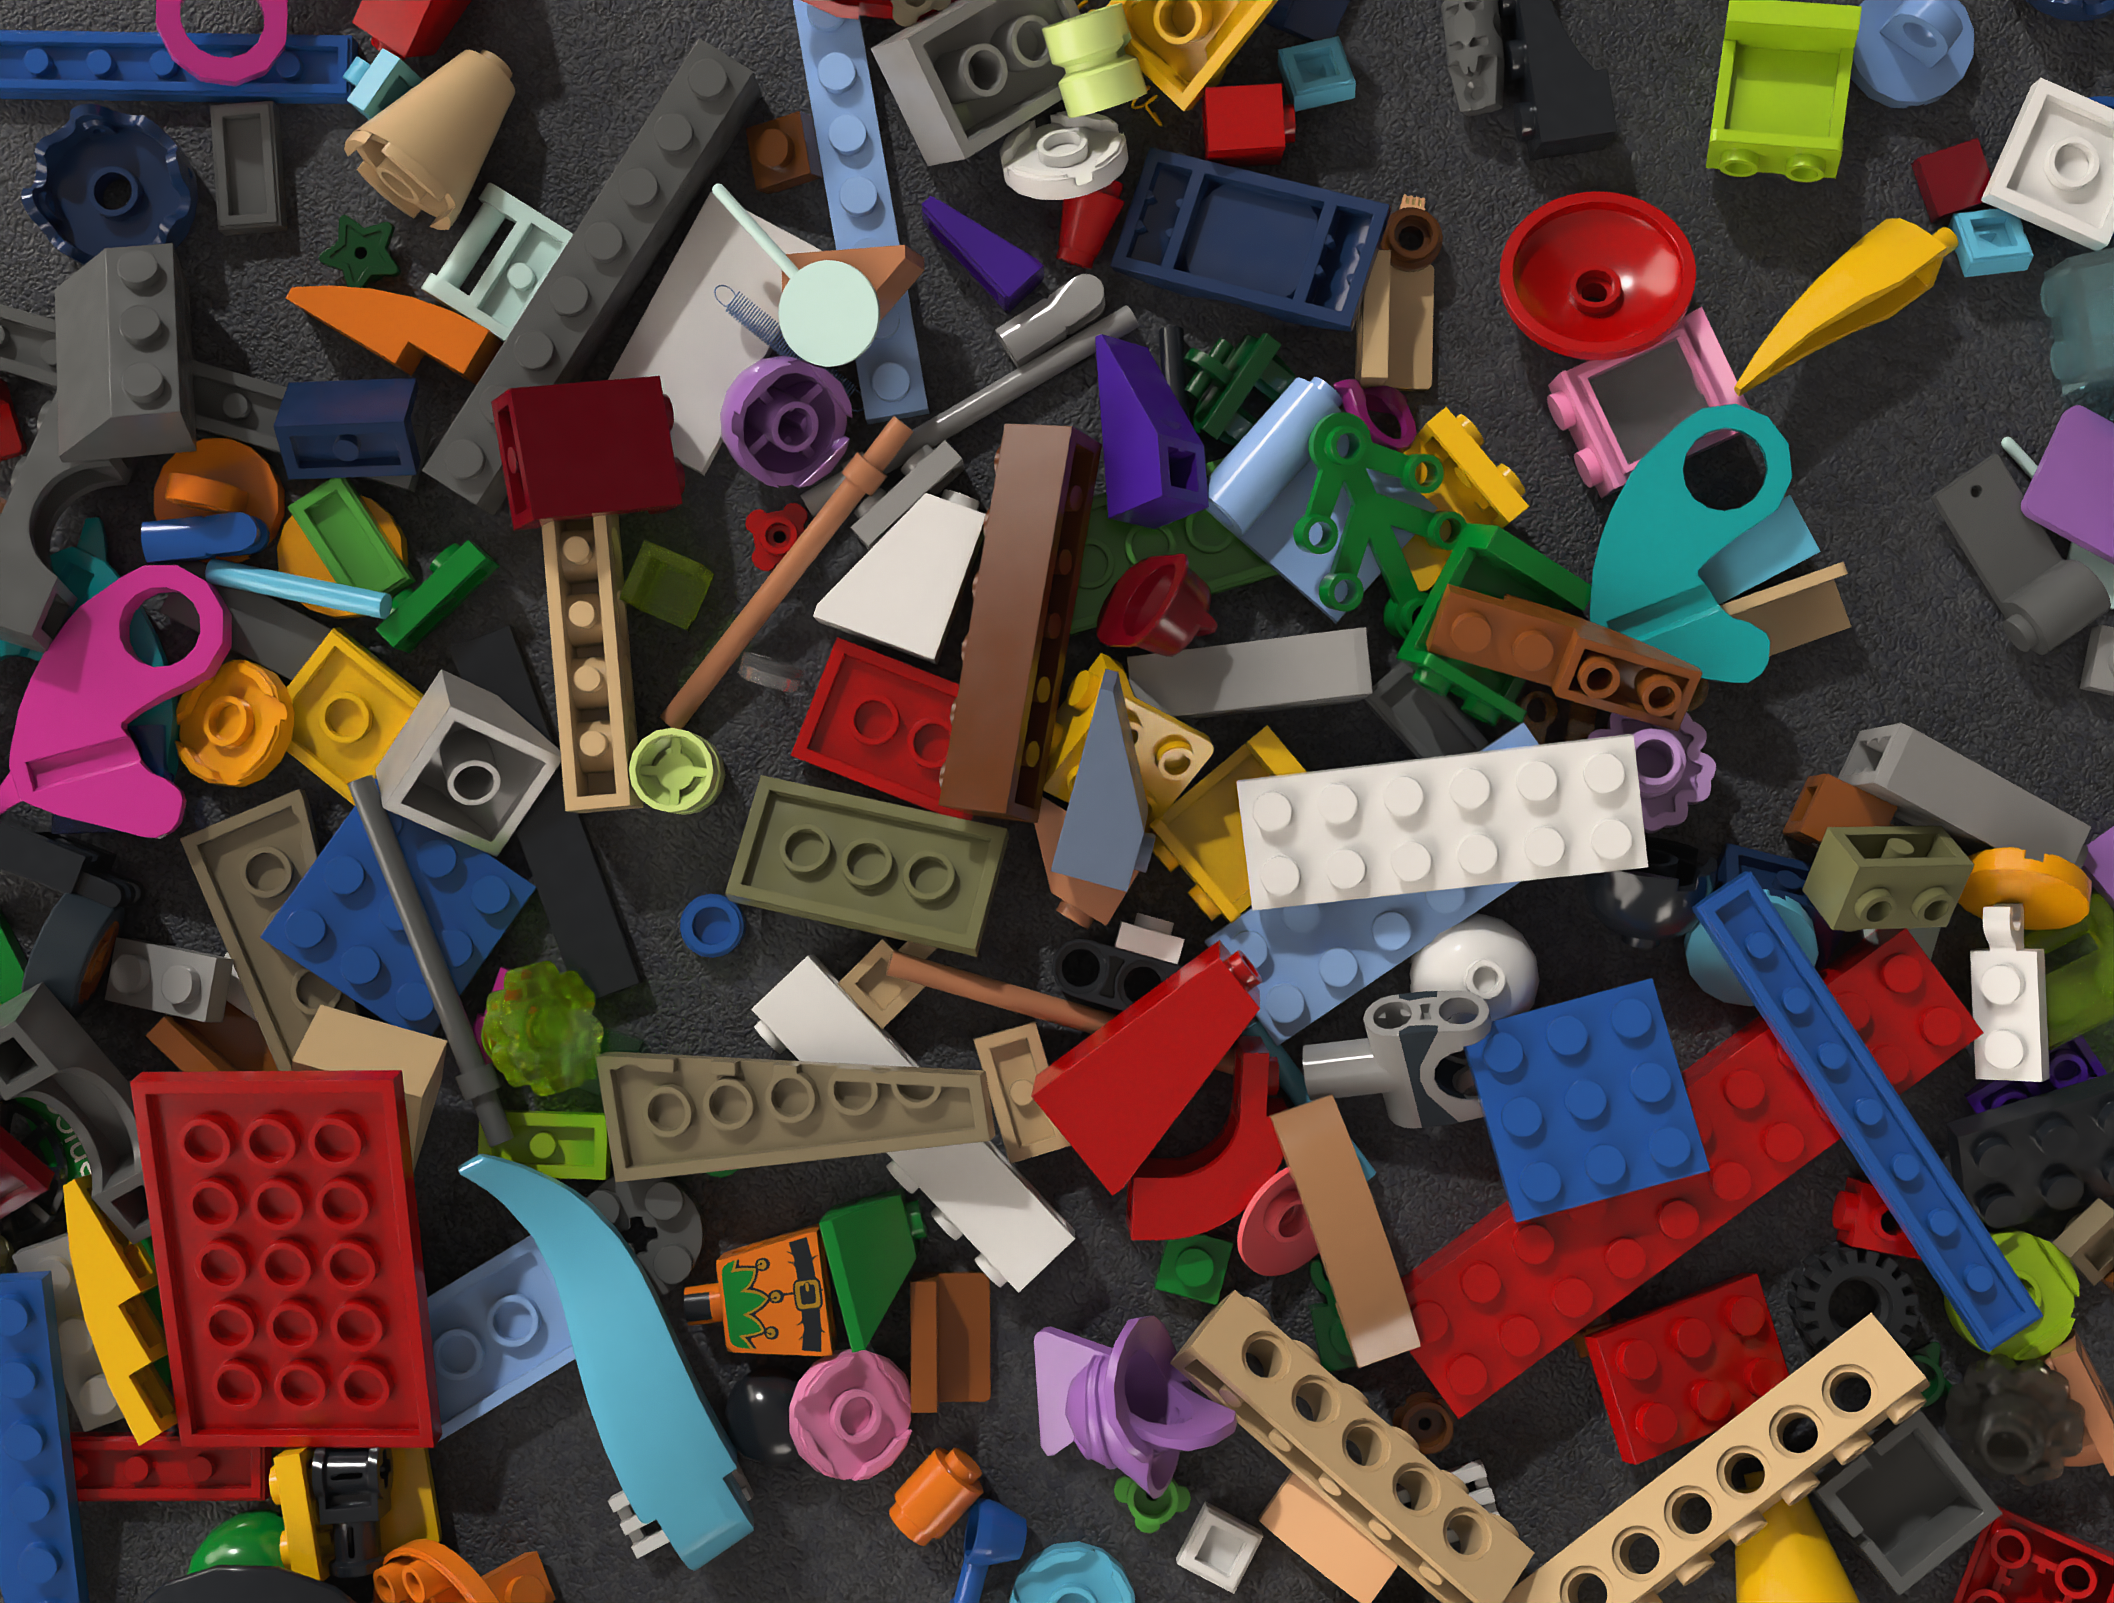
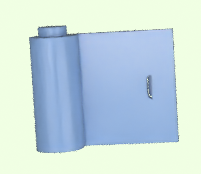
M1298 377L1207 477L1209 507L1206 510L1333 622L1337 623L1346 612L1326 607L1320 600L1319 586L1322 579L1330 573L1351 507L1343 485L1331 515V519L1338 528V540L1331 551L1325 554H1313L1300 550L1295 544L1293 531L1297 521L1305 515L1318 473V468L1313 463L1308 451L1309 436L1323 417L1341 412L1338 407L1343 403V400L1336 390L1324 380L1314 377L1309 382ZM1346 434L1340 436L1337 442V451L1341 457H1344L1349 449V440ZM1367 469L1376 493L1432 513L1438 509L1421 493L1406 490L1402 486L1400 478ZM1318 522L1309 531V540L1312 545L1318 544L1322 538L1323 531ZM1392 527L1402 550L1415 534ZM1367 544L1357 575L1363 584L1364 591L1381 573L1369 544ZM1344 580L1340 581L1335 587L1334 594L1338 602L1343 601L1348 592V587Z

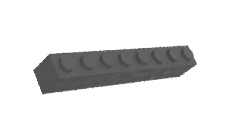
M701 38L697 40L422 470L423 472L492 516L496 514L507 496V489L491 401L510 388L578 383L581 381L763 96L752 70Z

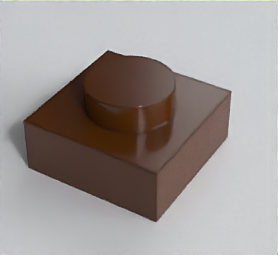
M797 111L746 128L756 190L772 194L823 178L811 115Z

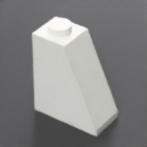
M944 489L941 498L925 493L817 604L813 617L821 624L938 665L984 537L983 523L985 514L977 511L980 502L964 494Z

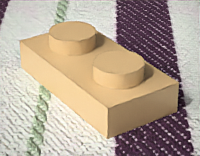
M1032 1021L973 1039L981 1068L986 1071L989 1095L1009 1163L1012 1164L1071 1146L1031 1097L1036 1075L1048 1067L1036 1022Z

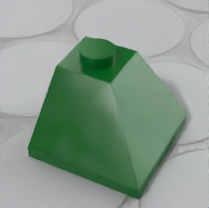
M904 1187L833 1205L819 1222L852 1353L866 1349L920 1251L918 1240L928 1237L919 1200L908 1202Z

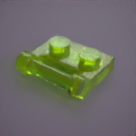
M2097 893L2091 895L2089 914L2081 922L2062 929L2038 930L2024 936V949H2044V955L2087 933L2091 935L2099 947L2083 957L2045 975L2048 1051L2114 1018V913L2106 900Z

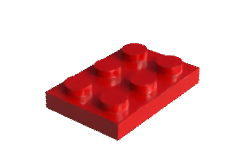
M837 637L790 756L935 813L970 821L973 819L974 815L939 805L941 794L939 776L942 765L947 759L952 730L950 713L952 704L958 696L959 684Z
M1740 1273L1584 1336L1622 1462L1634 1465L1721 1429L1789 1376L1758 1274Z

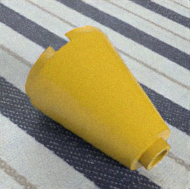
M1765 1470L1744 1474L1746 1487L1736 1489L1737 1492L1748 1494L1758 1490L1764 1482ZM1805 1496L1791 1506H1788L1782 1498L1762 1514L1768 1522L1767 1525L1743 1544L1735 1545L1736 1603H1860L1808 1496Z

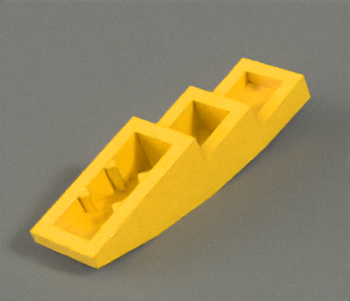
M89 1174L73 1179L63 1185L69 1252L84 1319L105 1378L138 1445L141 1446L178 1423L175 1400L153 1364L168 1354L166 1335L143 1294L158 1286L157 1271L142 1242L140 1241L133 1245L91 1198L92 1175Z

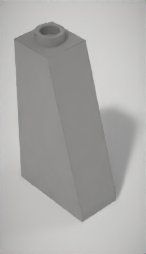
M1366 627L1186 649L1173 657H1166L1156 653L1127 657L1125 662L1126 676L1134 697L1178 720L1358 703L1373 693Z
M1903 723L1859 731L1838 776V779L1897 806L1894 817L1913 826H1942L1960 848L1972 854L1985 849L2014 847L2026 850L2025 859L2043 862L2044 853L2048 855L2053 854L2075 864L2080 869L2088 854V847L2084 842L2091 826Z

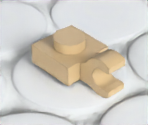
M883 938L837 984L883 1029L926 987L886 975L893 950L927 959L937 948L907 941L897 950L886 938Z

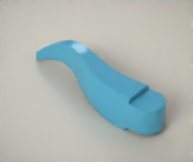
M479 1154L459 1165L458 1171L460 1175L484 1188L501 1201L532 1235L551 1271L563 1306L573 1351L590 1410L606 1454L638 1519L644 1524L657 1520L681 1560L693 1571H696L753 1532V1512L740 1485L732 1474V1471L737 1469V1450L703 1392L656 1290L638 1257L618 1229L593 1203L577 1191L557 1179L528 1166L486 1154Z

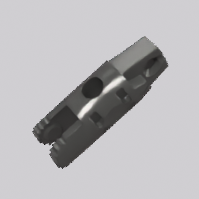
M1444 0L1441 4L1447 65L1460 112L1466 116H1476L1502 109L1505 57L1498 0Z

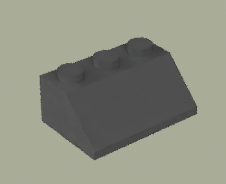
M173 243L105 248L55 289L59 458L62 463L197 451L189 285Z

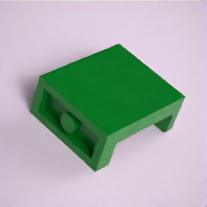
M1467 523L1400 648L1396 659L1416 670L1412 681L1419 686L1443 697H1446L1450 691L1464 699L1465 702L1461 710L1469 716L1490 726H1496L1499 719L1521 724L1528 712L1514 704L1526 679L1428 651L1425 642L1447 584L1502 600L1506 593L1563 611L1564 608L1584 611L1591 599L1592 586L1501 527Z

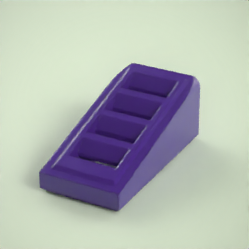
M932 196L921 204L924 226L1004 311L1008 310L1010 312L1044 280V265L1038 259Z

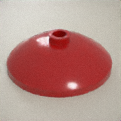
M1582 192L1567 195L1544 204L1529 214L1515 228L1502 253L1499 275L1500 293L1505 308L1514 323L1523 333L1539 345L1558 354L1577 359H1617L1642 352L1654 346L1678 326L1685 316L1693 297L1696 281V264L1687 237L1680 227L1663 211L1643 200L1620 193ZM1589 297H1596L1602 301L1591 302L1585 299Z

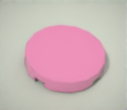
M851 1349L835 1350L832 1355L824 1356L814 1362L798 1381L789 1406V1432L798 1454L815 1471L838 1480L851 1479L857 1481L870 1479L887 1469L906 1448L912 1432L911 1429H908L911 1421V1387L906 1374L889 1358L867 1350L853 1353Z

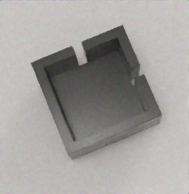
M1920 1409L1898 1425H1894L1890 1418H1887L1868 1433L1874 1441L1873 1444L1854 1460L1843 1466L1835 1458L1815 1473V1476L1821 1483L1810 1493L1829 1518L1840 1526L1838 1528L1873 1574L1899 1596L2002 1515L1999 1508Z

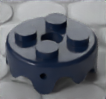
M81 104L71 109L70 120L61 129L43 137L36 144L34 150L37 167L35 181L30 188H23L21 192L22 204L29 217L37 224L52 245L77 263L85 265L105 248L173 243L176 250L187 237L195 219L198 202L196 176L189 158L179 144L147 117L116 112L97 104ZM120 179L129 180L132 194L128 203L120 209H107L104 205L103 196L108 185Z

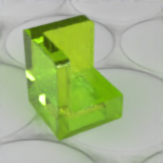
M644 540L619 599L634 609L690 632L714 574L701 563Z

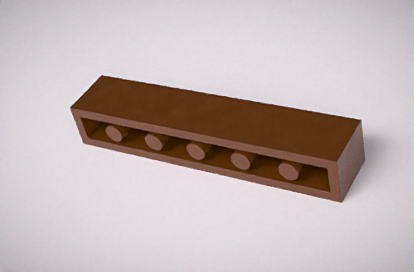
M1004 425L1001 446L997 449L994 459L996 477L991 506L984 517L983 531L985 540L980 569L975 575L972 586L974 604L970 627L962 644L961 656L963 667L958 696L951 707L950 720L952 730L947 759L942 765L939 776L941 789L940 806L970 815L1038 823L1102 449L1101 443L1073 426Z

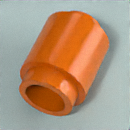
M940 1447L935 1448L896 1491V1502L889 1509L892 1521L904 1535L918 1545L926 1546L933 1538L941 1539L982 1495L983 1488L978 1480L982 1475V1471L967 1453L957 1447H954L950 1452Z

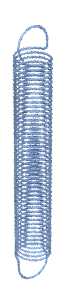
M718 285V286L715 288V290H714V294H715L716 299L718 300V298H717V296H716V289H717L718 287L724 286V287H727V288H729V289H731V288L728 287V286H726V285ZM731 289L735 297L727 306H725L727 307L726 312H728V314H731V316L734 315L733 319L736 318V321L739 320L738 323L741 322V325L744 324V327L746 326V329L749 328V331H751V333L754 332V335H756V337H759V339L762 338L761 341H764V343L767 342L766 345L772 347V349H774V352L777 351V354L779 353V356H787L789 352L792 350L790 348L789 351L785 354V352L789 348L788 345V347L783 351V349L787 345V342L781 350L780 348L785 343V340L778 347V345L784 339V337H782L781 340L776 344L779 338L783 335L782 333L773 343L774 339L781 332V329L771 340L773 335L780 328V325L769 337V335L776 328L779 322L765 337L767 332L775 324L776 320L764 333L766 328L773 321L772 318L771 321L760 333V331L769 321L771 316L758 330V328L761 326L764 320L768 317V314L757 326L759 321L766 314V312H764V314L753 326L757 318L762 314L763 310L751 323L753 318L761 309L759 308L755 315L749 320V318L758 308L757 306L749 315V317L745 320V318L748 316V314L756 304H754L752 308L748 311V313L744 316L746 311L753 304V302H751L747 309L742 313V311L751 301L749 300L738 313V311L747 301L748 298H746L745 301L736 310V308L745 298V295L740 300V302L735 306V304L743 295V293L733 303V301L739 295L740 291L736 295L735 292ZM845 378L841 383L845 387L846 394H848L854 384L851 385L852 382L848 384L849 380L846 381L847 378ZM857 386L854 387V389L852 390V392L848 395V398H849L850 395L854 392V390H856L858 393H860V392L856 389ZM863 407L861 410H853V411H856V412L862 411V410L864 409V407Z

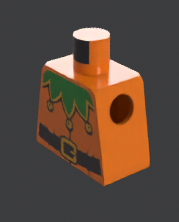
M813 1224L727 1251L716 1260L718 1283L684 1288V1310L688 1326L723 1322L726 1347L729 1352L829 1356L833 1354L838 1344L827 1253L819 1224Z

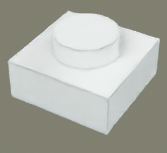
M1137 913L1134 925L1120 922L1114 946L1178 964L1185 939L1171 935L1174 923Z

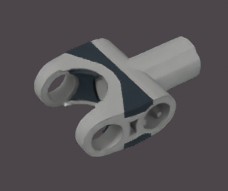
M1422 991L1383 997L1373 1002L1365 1011L1363 1020L1368 1038L1303 1046L1304 1078L1310 1101L1330 1094L1334 1098L1382 1093L1389 1119L1395 1125L1403 1128L1449 1125L1484 1117L1478 1096L1463 1094L1466 1089L1474 1085L1467 1059H1460L1449 1055L1463 1051V1047L1481 1041L1491 1030L1492 1020L1487 1002L1474 993L1466 991ZM1460 1013H1471L1477 1016L1473 1021L1466 1024H1451L1447 1022L1453 1015Z

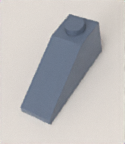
M1105 669L1051 871L1127 892L1133 870L1146 873L1156 835L1144 832L1149 809L1119 673Z

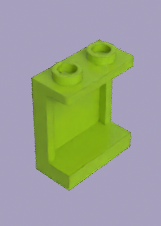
M1729 0L1706 168L1719 169L1722 173L1734 177H1747L1757 172L1785 174L1787 178L1797 182H1815L1822 178L1836 179L1843 151L1844 140L1842 137L1853 54L1859 32L1862 6L1778 0Z

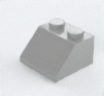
M441 669L375 769L382 807L497 857L560 765L561 752L499 696Z

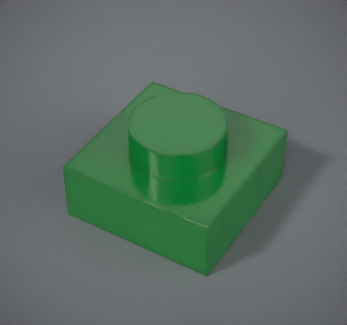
M1204 1232L1191 1237L1166 1240L1154 1282L1155 1289L1217 1305L1233 1246L1232 1239Z

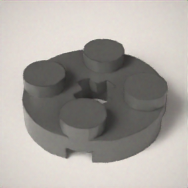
M613 1176L586 1197L618 1229L623 1238L624 1231L632 1227L633 1217H642L645 1227H656L657 1238L647 1243V1251H637L634 1243H627L638 1257L658 1297L673 1290L692 1272L704 1249L706 1225L698 1200L689 1190H685L680 1183L670 1179V1177L615 1182V1176Z

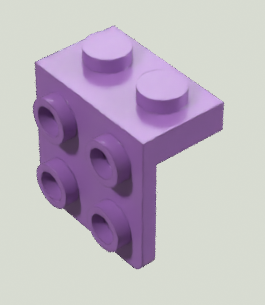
M2075 405L2062 414L2023 497L2021 511L2027 518L2114 564V423L2084 406Z

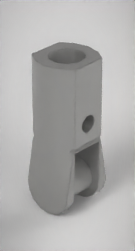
M1091 274L1078 275L1050 294L1048 299L1043 298L995 329L999 342L1017 368L1023 366L1065 340L1067 335L1073 334L1096 321L1105 310L1102 282Z

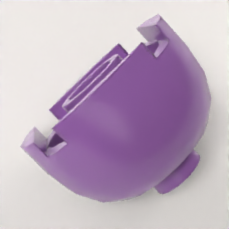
M788 356L761 359L743 370L726 391L720 412L722 439L736 463L764 484L774 487L794 485L800 488L810 486L829 474L845 454L849 438L844 436L847 427V416L852 418V405L842 383L826 369Z

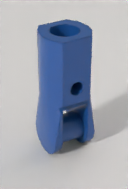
M242 512L142 522L141 543L146 562L155 565L215 559L216 556L253 555L264 550L270 540L269 528L265 522Z

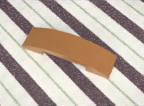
M1330 1094L1270 1115L1290 1176L1296 1184L1337 1302L1335 1305L1356 1366L1361 1368L1421 1347L1407 1297L1382 1222L1333 1095Z

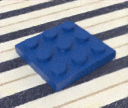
M375 778L374 780H375V783H376L377 788H378V790H379L378 781H377V779ZM355 805L260 938L389 1024L433 1036L441 1024L439 1016ZM386 810L460 997L537 887L486 852Z
M1652 978L1492 1021L1491 1030L1484 1039L1473 1045L1463 1047L1514 1222L1525 1221L1710 1171Z

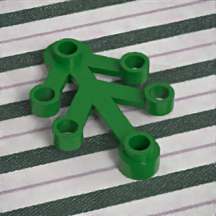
M1332 413L1323 417L1309 436L1308 451L1313 463L1318 468V473L1305 515L1295 524L1293 538L1297 547L1307 553L1325 554L1334 548L1338 540V528L1331 519V515L1343 485L1351 507L1330 573L1320 583V600L1326 607L1343 612L1351 611L1361 603L1364 588L1357 575L1367 544H1369L1391 594L1383 610L1384 625L1393 637L1405 640L1413 626V612L1417 607H1423L1429 594L1418 590L1392 527L1424 537L1426 542L1433 548L1453 550L1467 522L1462 515L1456 512L1436 511L1432 513L1376 493L1367 469L1400 478L1402 486L1410 492L1431 493L1442 483L1444 477L1442 463L1433 455H1406L1373 443L1370 431L1362 419L1351 413ZM1346 434L1349 440V449L1347 454L1341 457L1337 451V442L1340 436ZM1423 462L1427 468V477L1420 485L1416 481L1415 470ZM1445 520H1448L1452 528L1451 534L1446 541H1443L1439 533L1440 526ZM1318 522L1322 527V538L1318 544L1312 545L1309 540V531ZM1344 580L1347 584L1348 592L1345 599L1338 602L1334 594L1335 587L1340 581Z

